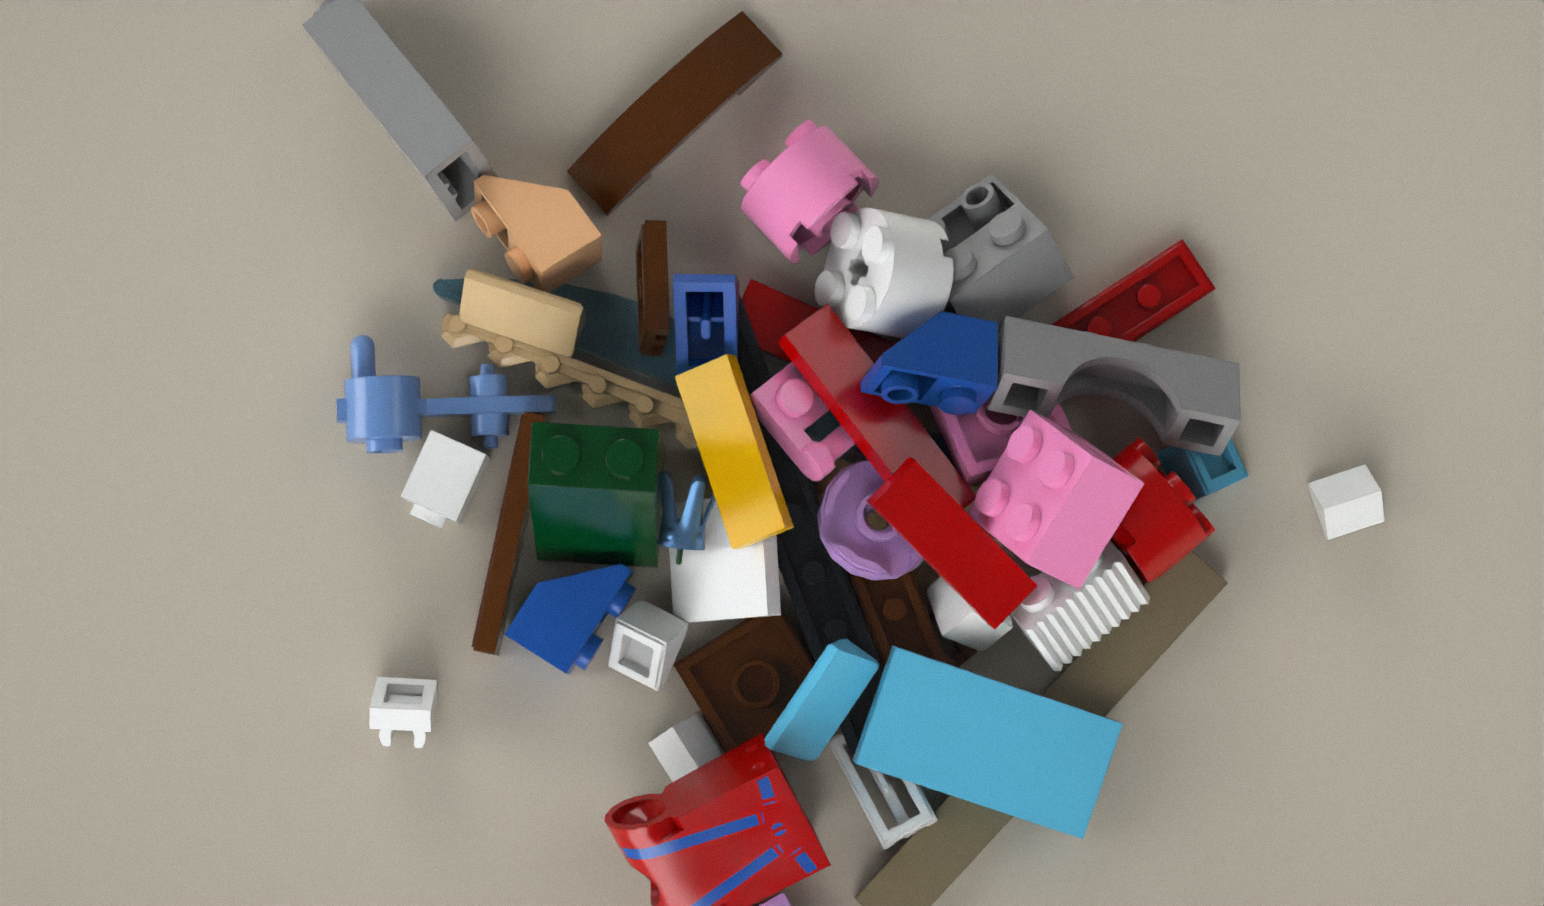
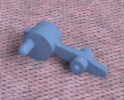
M366 335L356 336L351 342V378L344 380L345 398L336 399L337 423H346V442L366 443L367 453L376 454L403 452V442L422 439V418L471 417V437L483 438V448L491 449L498 448V437L509 436L508 415H521L525 411L535 414L556 413L555 395L507 396V375L495 374V364H481L480 375L469 377L470 397L421 399L419 377L406 375L376 376L375 346L373 340Z

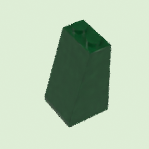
M532 421L527 486L537 560L605 565L623 564L624 566L658 568L659 544H657L660 534L662 508L661 475L664 471L665 445L659 429Z

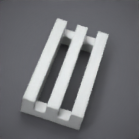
M841 732L831 738L828 745L884 850L895 845V842L900 839L908 838L915 834L917 830L925 826L928 827L938 821L918 784L902 779L920 813L909 819L886 774L869 769L898 823L897 826L887 830L844 748L847 744L843 733Z

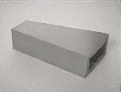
M326 0L315 10L313 16L302 24L449 214L457 221L475 205L474 180L482 175L497 177V175L471 136L360 0Z

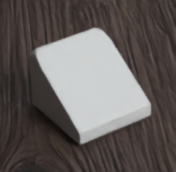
M640 600L635 602L616 617L608 667L656 691H660L665 685L684 641L688 623L646 601Z

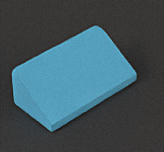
M846 638L828 644L764 740L766 742L764 745L770 750L802 760H816L879 668L877 660Z

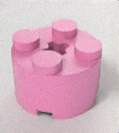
M811 119L800 124L789 135L785 142L788 148L772 163L767 159L761 160L746 173L740 182V185L747 191L741 204V211L794 264L800 262L799 250L802 248L812 256L831 242L830 231L835 217L841 212L853 213L859 208L854 202L864 190L872 198L879 185V178L828 126L818 127Z

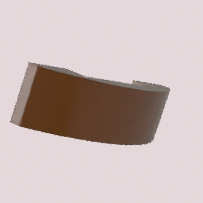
M741 11L688 53L640 96L592 143L567 170V173L600 209L609 216L652 176L651 172L716 112L736 94L740 96L783 57L782 52Z

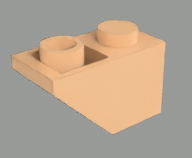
M482 175L474 180L475 205L471 207L474 220L486 237L492 238L495 235L507 250L504 255L509 268L522 284L530 281L534 288L550 293L602 261V234L569 190Z

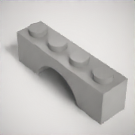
M1010 316L1005 317L998 332V388L988 398L987 410L1025 417L1031 409L1048 418L1058 404L1070 397L1082 394L1106 395L1129 404L1144 415L1156 430L1162 445L1221 456L1241 421L1239 363Z

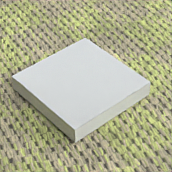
M711 498L703 499L701 520ZM686 501L675 502L677 519L681 518ZM715 501L705 525V550L683 549L682 563L677 565V548L669 547L673 615L687 623L781 615L777 536L775 535L743 549H732L717 502Z

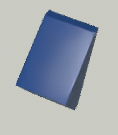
M673 274L677 375L725 354L736 355L738 360L740 282L736 275Z

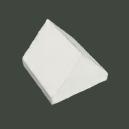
M1365 464L1307 483L1326 541L1385 521L1381 489Z
M700 711L674 725L648 743L672 782L726 753Z

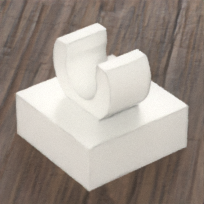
M377 677L370 704V729H380L379 738L383 746H391L394 730L413 731L415 748L423 747L427 732H431L438 701V680Z

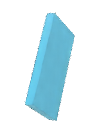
M892 645L852 761L857 765L1083 839L1123 724L1093 712Z

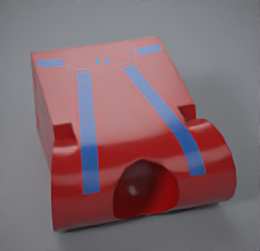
M763 733L665 786L662 794H645L629 798L613 806L605 814L604 822L626 861L651 881L650 898L652 906H751L831 865L811 822L772 750L764 745L766 741L764 740Z

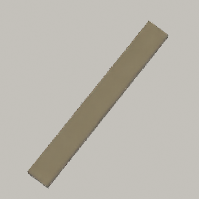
M1191 551L1160 578L1155 579L1151 584L1148 582L1144 583L1143 587L1150 596L1149 604L1140 605L1139 612H1131L1129 619H1121L1120 627H1112L1110 634H1102L1100 641L1092 642L1091 649H1083L1081 656H1076L1072 663L1063 670L1041 695L1105 717L1228 582L1194 551ZM948 795L934 810L938 821L928 827L925 826L917 830L915 834L910 836L854 898L862 906H932L1013 816Z

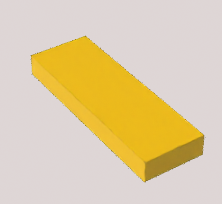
M725 354L675 376L732 549L746 548L794 528L736 355Z

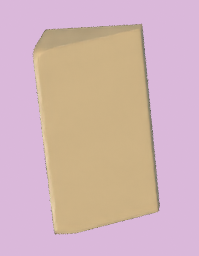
M475 268L467 269L459 311L462 322L562 356L571 357L575 353L587 318L581 303Z

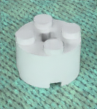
M867 207L858 209L853 213L841 212L835 217L831 225V244L827 253L825 268L815 283V298L820 306L829 304L846 328L902 339L937 313L944 311L952 288L954 268L953 258L943 256L941 240H949L946 232L939 224L931 220Z

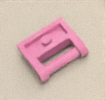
M793 362L749 395L758 420L799 470L812 481H820L833 471L835 467L834 461L855 445L841 425L820 442L812 441L806 434L805 430L830 410Z

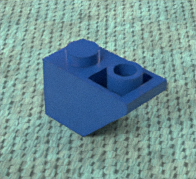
M940 311L879 357L860 381V392L882 396L884 400L895 404L914 402L939 407L943 412L953 415L975 414L998 388V322Z
M617 564L538 582L504 635L570 675L575 665L585 671L604 639L596 635L599 627L608 614L615 618L624 611L637 589L628 583L634 572L623 564Z

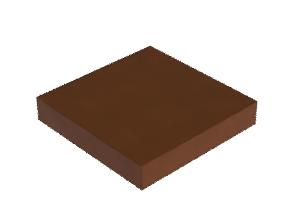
M781 609V615L747 618L673 665L725 751L728 752L763 733L764 737L767 736L815 663Z

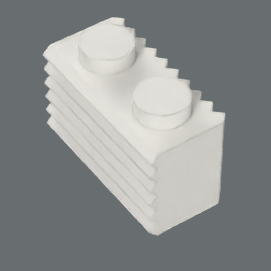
M1109 541L1080 589L1041 572L1039 575L1030 577L1037 584V587L1010 615L1027 640L1052 670L1062 671L1063 664H1071L1073 656H1081L1082 650L1091 649L1092 642L1100 641L1102 634H1110L1112 627H1120L1121 619H1129L1131 612H1139L1140 605L1149 604L1150 596L1124 555Z

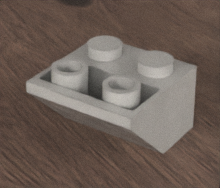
M992 173L977 184L967 188L962 195L926 219L936 222L944 229L949 241L941 240L943 256L953 258V282L944 312L998 322L999 332L1006 316L1019 318L1074 278L1049 229Z

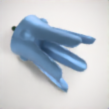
M663 471L661 475L663 514L661 516L660 534L657 544L677 548L676 564L680 565L682 563L683 549L705 550V525L716 499L713 493L701 520L706 479L703 475H696L691 482L682 516L680 519H677L673 479L669 472Z

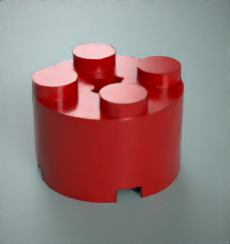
M1138 437L1112 458L1145 484L1110 541L1124 555L1134 573L1145 583L1151 584L1204 542L1207 537L1215 532V529L1205 515L1194 504H1191L1196 498L1183 480L1173 471L1166 476L1161 470L1157 469L1162 465L1151 448Z

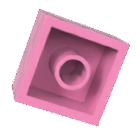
M1030 409L1019 428L1011 435L1005 451L988 479L978 489L975 500L967 513L1026 564L1080 589L1145 483L1081 435Z

